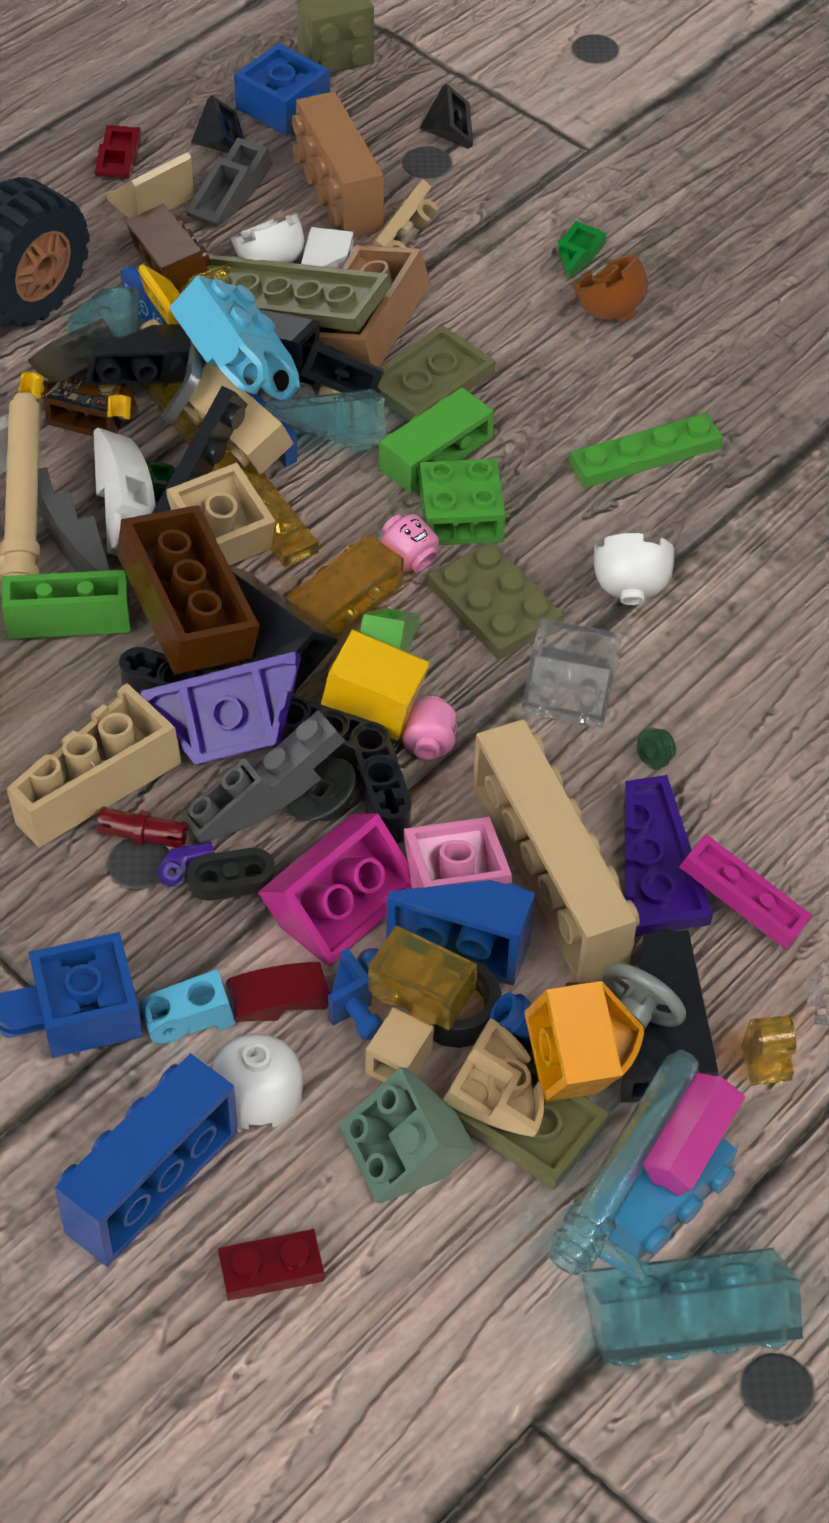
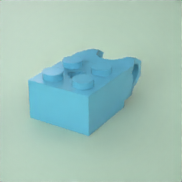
M197 275L169 309L206 363L218 366L225 376L241 391L257 394L258 390L262 388L269 396L288 401L300 388L299 373L292 356L274 332V323L269 317L261 313L255 305L256 299L254 295L242 285L234 286L218 278L213 280ZM280 370L286 371L289 376L288 387L283 392L277 390L273 380L275 373ZM245 377L251 379L252 381H254V383L248 385L245 381Z

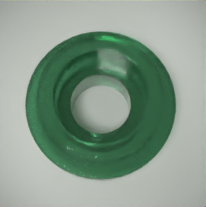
M651 727L640 732L637 740V752L640 759L648 767L658 770L666 767L670 760L674 758L676 745L668 731Z

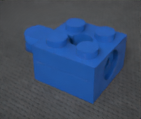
M277 43L234 74L235 107L273 129L288 135L294 130L292 116L296 115V100L330 92V69Z
M120 932L29 952L35 985L0 993V1033L6 1038L45 1030L51 1058L143 1037L139 1006ZM97 1001L96 1004H94V1005H92V1006H89V1007H80V1006H79V1005H90V1004L95 1003V1002Z

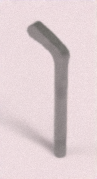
M192 341L184 381L162 414V419L171 424L176 421L201 379L204 358Z

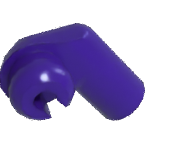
M206 842L171 849L158 868L159 881L168 887L180 885L187 877L189 864L195 858L214 853L212 843Z

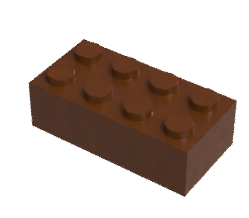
M199 505L121 519L116 551L117 556L174 675L251 659L260 625Z

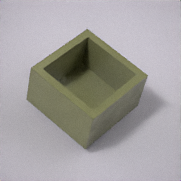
M297 0L299 54L330 69V73L374 63V6L370 0Z

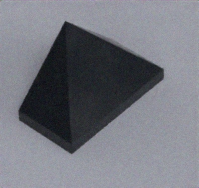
M446 83L438 93L420 129L469 149L473 146L470 103Z
M211 95L206 101L191 143L229 153L237 137L244 139L238 115L231 107Z
M314 340L300 375L369 405L383 376L384 369Z

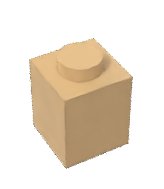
M393 1007L366 1048L365 1073L385 1082L400 1067H404L417 1076L433 1051L434 1027L417 1014H406Z

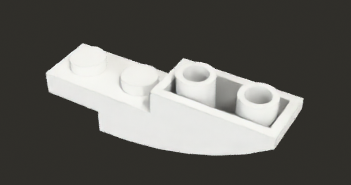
M97 427L94 430L96 495L105 498L107 553L117 556L116 551L121 519L152 514L156 507L155 496L148 466L143 454L131 438Z

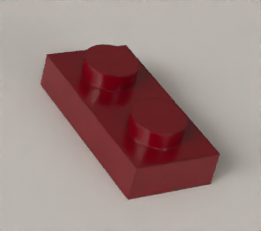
M315 1229L218 1248L227 1301L324 1282V1269Z

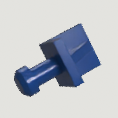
M348 948L341 951L340 964L332 993L328 995V1019L334 1026L352 1017L357 1024L356 1032L363 1040H372L383 1023L380 1016L372 1014L367 1007L372 1005V982L382 980L388 974L390 968V961L385 952L377 948H368L362 951L356 959Z

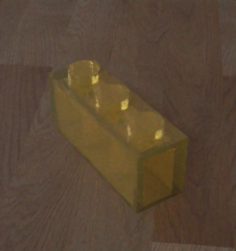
M367 534L356 544L349 545L343 554L332 563L322 566L315 576L301 587L294 588L286 599L339 637L363 618L364 613L373 610L403 586L404 558L370 534Z

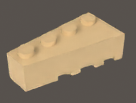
M128 683L124 684L117 691L118 698L108 707L102 704L91 713L92 721L79 732L72 730L62 739L63 746L53 755L45 754L6 788L15 824L39 848L99 813L102 806L109 807L182 763L175 727Z

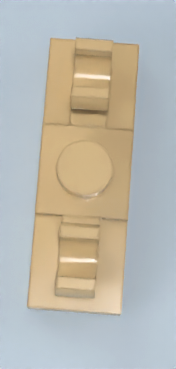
M422 178L405 197L369 246L407 248L402 242L393 239L396 236L401 240L414 224L422 229L430 221L438 207L433 201L424 199V196L432 186Z

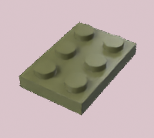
M441 325L380 367L384 369V373L374 393V397L408 421H411L414 416L422 414L437 404L440 399L451 395L461 387L469 391L495 372L496 361Z
M492 541L428 574L427 585L498 660L563 626L564 614Z
M529 1062L527 1068L530 1071L531 1082L534 1087L539 1082L536 1065ZM584 1096L544 1103L541 1125L537 1134L531 1137L499 1129L454 1109L468 1133L554 1190L608 1124L610 1116L609 1112Z

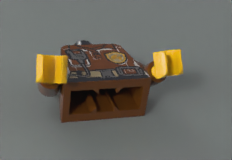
M76 361L66 372L49 380H44V376L35 372L24 371L21 373L18 392L31 393L37 399H44L47 425L94 437V430L97 427L117 434L122 420H133L138 415L134 392L127 384L86 385L85 378L88 362Z

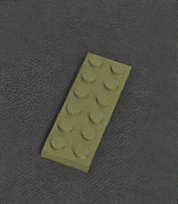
M208 254L211 260V265L207 266L210 279L218 278L227 284L246 287L256 299L254 303L258 309L313 319L319 322V327L358 332L392 286L389 274Z

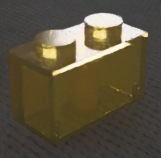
M397 925L368 965L369 991L380 1001L390 1005L397 1004L413 1012L424 1023L437 1024L447 1030H450L476 990V963Z

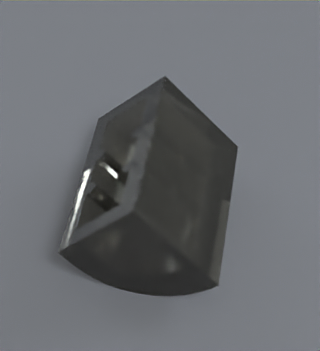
M102 318L53 340L28 359V361L45 378L52 381H63L87 370L91 350L117 339L105 319Z

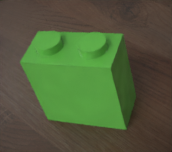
M497 459L420 462L419 496L422 519L438 536V546L479 544L491 541L493 543L504 542L505 508Z

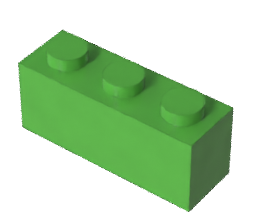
M461 387L451 395L440 399L437 404L422 414L414 416L410 422L395 432L387 434L379 442V470L409 493L414 492L419 488L420 462L461 460L492 438L494 410Z
M125 570L2 576V611L7 639L131 633L130 598Z

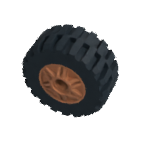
M18 177L0 182V323L8 327L34 325L37 319L43 321L50 316L49 313L53 309L58 310L63 305V299L67 295L70 296L75 289L73 285L77 278H81L84 271L82 265L87 260L89 253L86 244L90 242L89 232L86 228L88 225L80 208L74 202L51 188L28 177Z

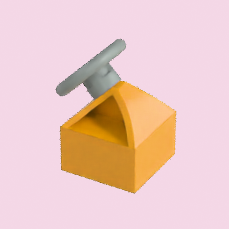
M623 963L608 965L602 974L603 982L598 981L547 989L524 1011L538 1079L544 1093V1103L596 1095L623 1076L638 1055L644 1037V1030L649 1022L665 1027H676L685 1021L686 1009L680 998L658 978L640 968ZM658 1004L667 1005L671 1013L659 1011L656 1006Z

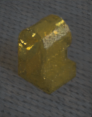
M782 1015L750 1019L741 1047L751 1086L791 1081L794 1074L791 1059L796 1053V1032L791 1016Z

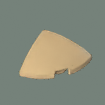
M490 1018L442 1100L454 1109L483 1123L505 1131L531 1137L537 1134L544 1113V1093L541 1083L537 1082L533 1087L531 1074L527 1068L531 1057L521 1043L505 1027L500 1026V1023Z

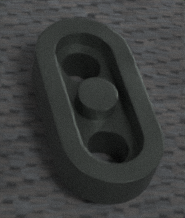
M245 848L202 855L195 858L187 868V881L190 892L195 897L207 901L257 894L258 891L275 878L274 859L267 851L260 848ZM250 874H258V876L248 877ZM208 880L216 881L215 883H204Z

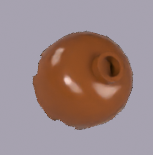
M634 254L606 262L607 268L594 276L590 271L575 283L573 289L579 303L588 314L602 320L616 318L617 322H624L637 314L635 308L642 303L647 294L648 280L641 261Z

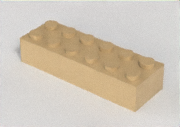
M525 719L477 733L473 788L528 891L535 892L534 902L576 981L597 982L603 980L602 974L608 965L613 963L630 965L632 951L635 950L636 926H639L640 923L638 911L631 900L626 901L620 891L619 878L613 866H606L601 857L600 845L596 835L592 831L587 832L583 825L579 805L574 798L569 799L564 791L563 780L558 768L555 765L550 766L546 759L544 745L540 736L537 733L532 734Z

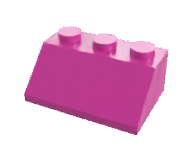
M373 813L351 814L258 891L279 926L325 965H331L340 957L341 951L352 947L387 916V897L390 891L412 889L406 857L380 815Z

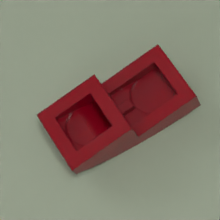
M106 125L103 144L99 145L95 176L130 179L141 142L140 127Z
M303 962L267 967L228 978L225 983L236 1022L278 1021L284 1010H325L328 1006V995L330 994L320 962Z

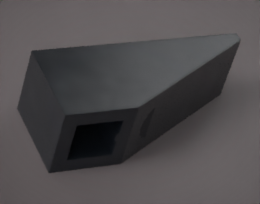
M180 324L150 325L91 350L85 383L86 385L183 382L186 375L191 339Z

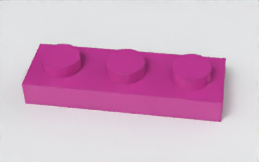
M707 834L704 835L680 865L683 871L784 949L790 946L812 917L809 912Z

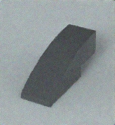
M237 137L226 158H217L186 211L187 216L217 227L227 221L251 197L273 165L268 148Z

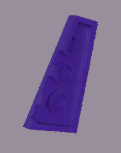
M667 775L625 782L626 901L631 900L634 903L639 914L640 923L639 926H636L635 937L662 929L674 931L711 925L713 917L704 886L680 868V865L692 849Z

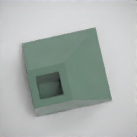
M400 1067L339 1123L340 1129L377 1203H384L446 1178L476 1151L457 1112L404 1067Z

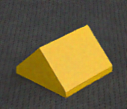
M353 629L328 673L321 705L379 723L386 728L390 738L398 741L431 662Z

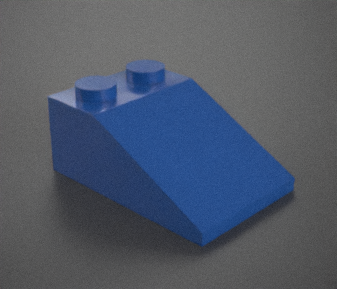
M492 880L390 891L387 897L386 949L433 963L439 959L454 956L472 958L486 965L499 982L515 986L530 944L535 892L525 890L516 884H503Z

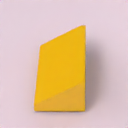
M144 264L138 266V272L145 293L166 324H179L169 309L180 296L178 290L163 275Z

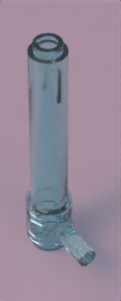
M677 1050L674 1054L666 1056L581 1199L573 1201L564 1216L565 1224L558 1226L550 1239L551 1249L548 1252V1256L564 1272L571 1275H582L585 1269L592 1268L599 1257L641 1285L649 1274L651 1266L614 1244L609 1238L616 1228L614 1219L644 1170L643 1163L694 1077L699 1073V1062L693 1055Z

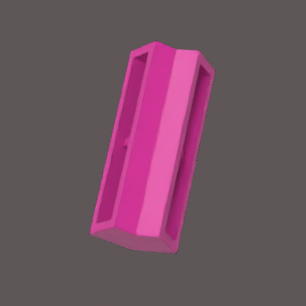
M702 1073L696 1074L643 1163L652 1184L664 1186L676 1196L691 1191L694 1188L745 1099V1096L724 1078Z

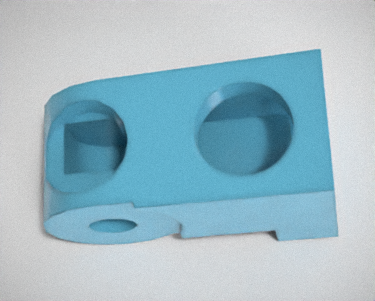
M218 969L158 990L148 995L141 1003V1010L150 1039L158 1044L174 1042L187 1033L191 1034L217 1025L218 1031L236 1025Z

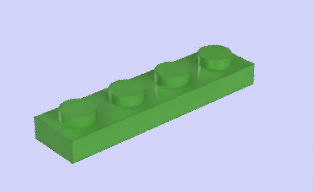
M704 413L571 451L569 464L584 488L722 449L723 436L708 414Z

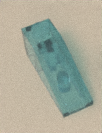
M373 389L262 402L263 407L277 420L349 446L353 450H370L374 448V444L379 443L386 436L384 397Z

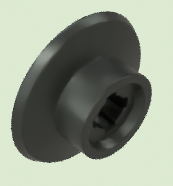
M326 758L314 768L321 777V780L287 805L288 811L294 817L305 821H331L340 817L348 809L356 783L355 770L344 759Z

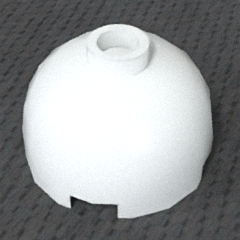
M297 213L286 215V220L279 223L270 220L242 231V236L231 237L238 257L292 263L298 259L304 248V235Z
M640 533L608 536L604 538V546H594V568L597 580L602 589L613 597L619 598L621 603L626 605L643 604L645 599L656 596L669 583L674 568L673 545L663 538H660L659 545L644 542L643 534Z
M252 1033L240 1036L222 1048L214 1060L212 1069L234 1085L237 1127L249 1129V1125L261 1126L272 1123V1127L278 1126L294 1114L302 1100L304 1076L298 1057L285 1042L269 1034Z

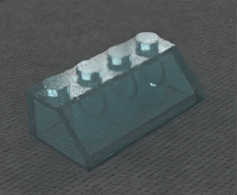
M774 1248L582 1270V1281L594 1342L604 1363H611L615 1366H632L644 1358L661 1357L666 1360H681L687 1358L692 1352L710 1351L716 1354H730L736 1352L741 1346L758 1344L765 1348H778L785 1346L789 1340L803 1339L800 1281Z

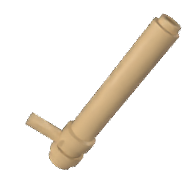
M30 393L15 394L13 400L9 402L4 540L0 543L1 584L2 576L39 574V568L35 564L40 559V545L36 542L40 404L37 402L36 396Z

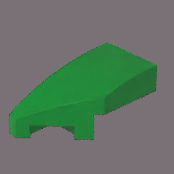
M577 220L574 222L564 237L558 240L557 245L566 276L572 278L593 260L607 243L606 233Z

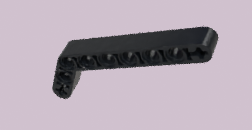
M144 647L130 648L119 659L122 686L128 683L140 695L143 690L217 672L210 668H203L174 675L164 653ZM292 695L281 742L296 730L302 722L319 710L345 740L327 758H341L353 766L366 814L378 813L396 843L403 842L405 840L404 829L411 828V798L386 728L379 723Z

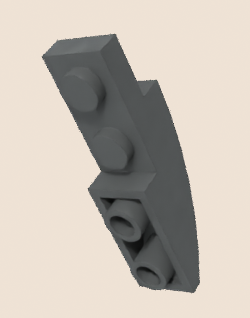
M317 710L278 746L268 752L255 766L244 757L203 795L194 800L180 815L201 842L220 838L247 828L281 810L320 781L321 777L314 768L344 743L345 740L324 715Z

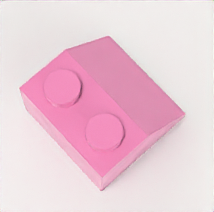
M490 817L404 829L412 889L489 880L503 884H512V873Z

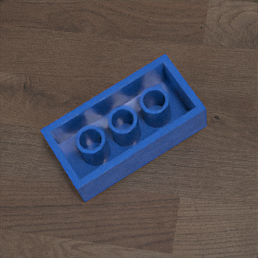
M191 1053L179 1065H171L161 1076L159 1085L146 1098L140 1097L135 1100L129 1107L125 1118L112 1131L107 1130L103 1132L95 1141L92 1151L78 1165H70L60 1176L55 1190L64 1233L108 1267L238 1133L234 1085Z

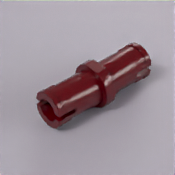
M102 806L98 814L97 822L102 823V825H97L96 830L98 834L133 839L134 844L142 846L149 842L177 848L185 846L187 834L183 832L188 830V823L184 821L178 822L152 817L151 812L144 810L137 814L111 809L106 806Z

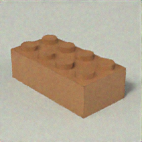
M333 91L297 99L296 115L292 116V125L297 136V143H294L292 147L294 159L297 164H302L307 183L313 185L316 189V196L320 206L326 207L331 226L333 228L337 227L338 230L353 232V238L378 233L383 228L384 174L338 95Z

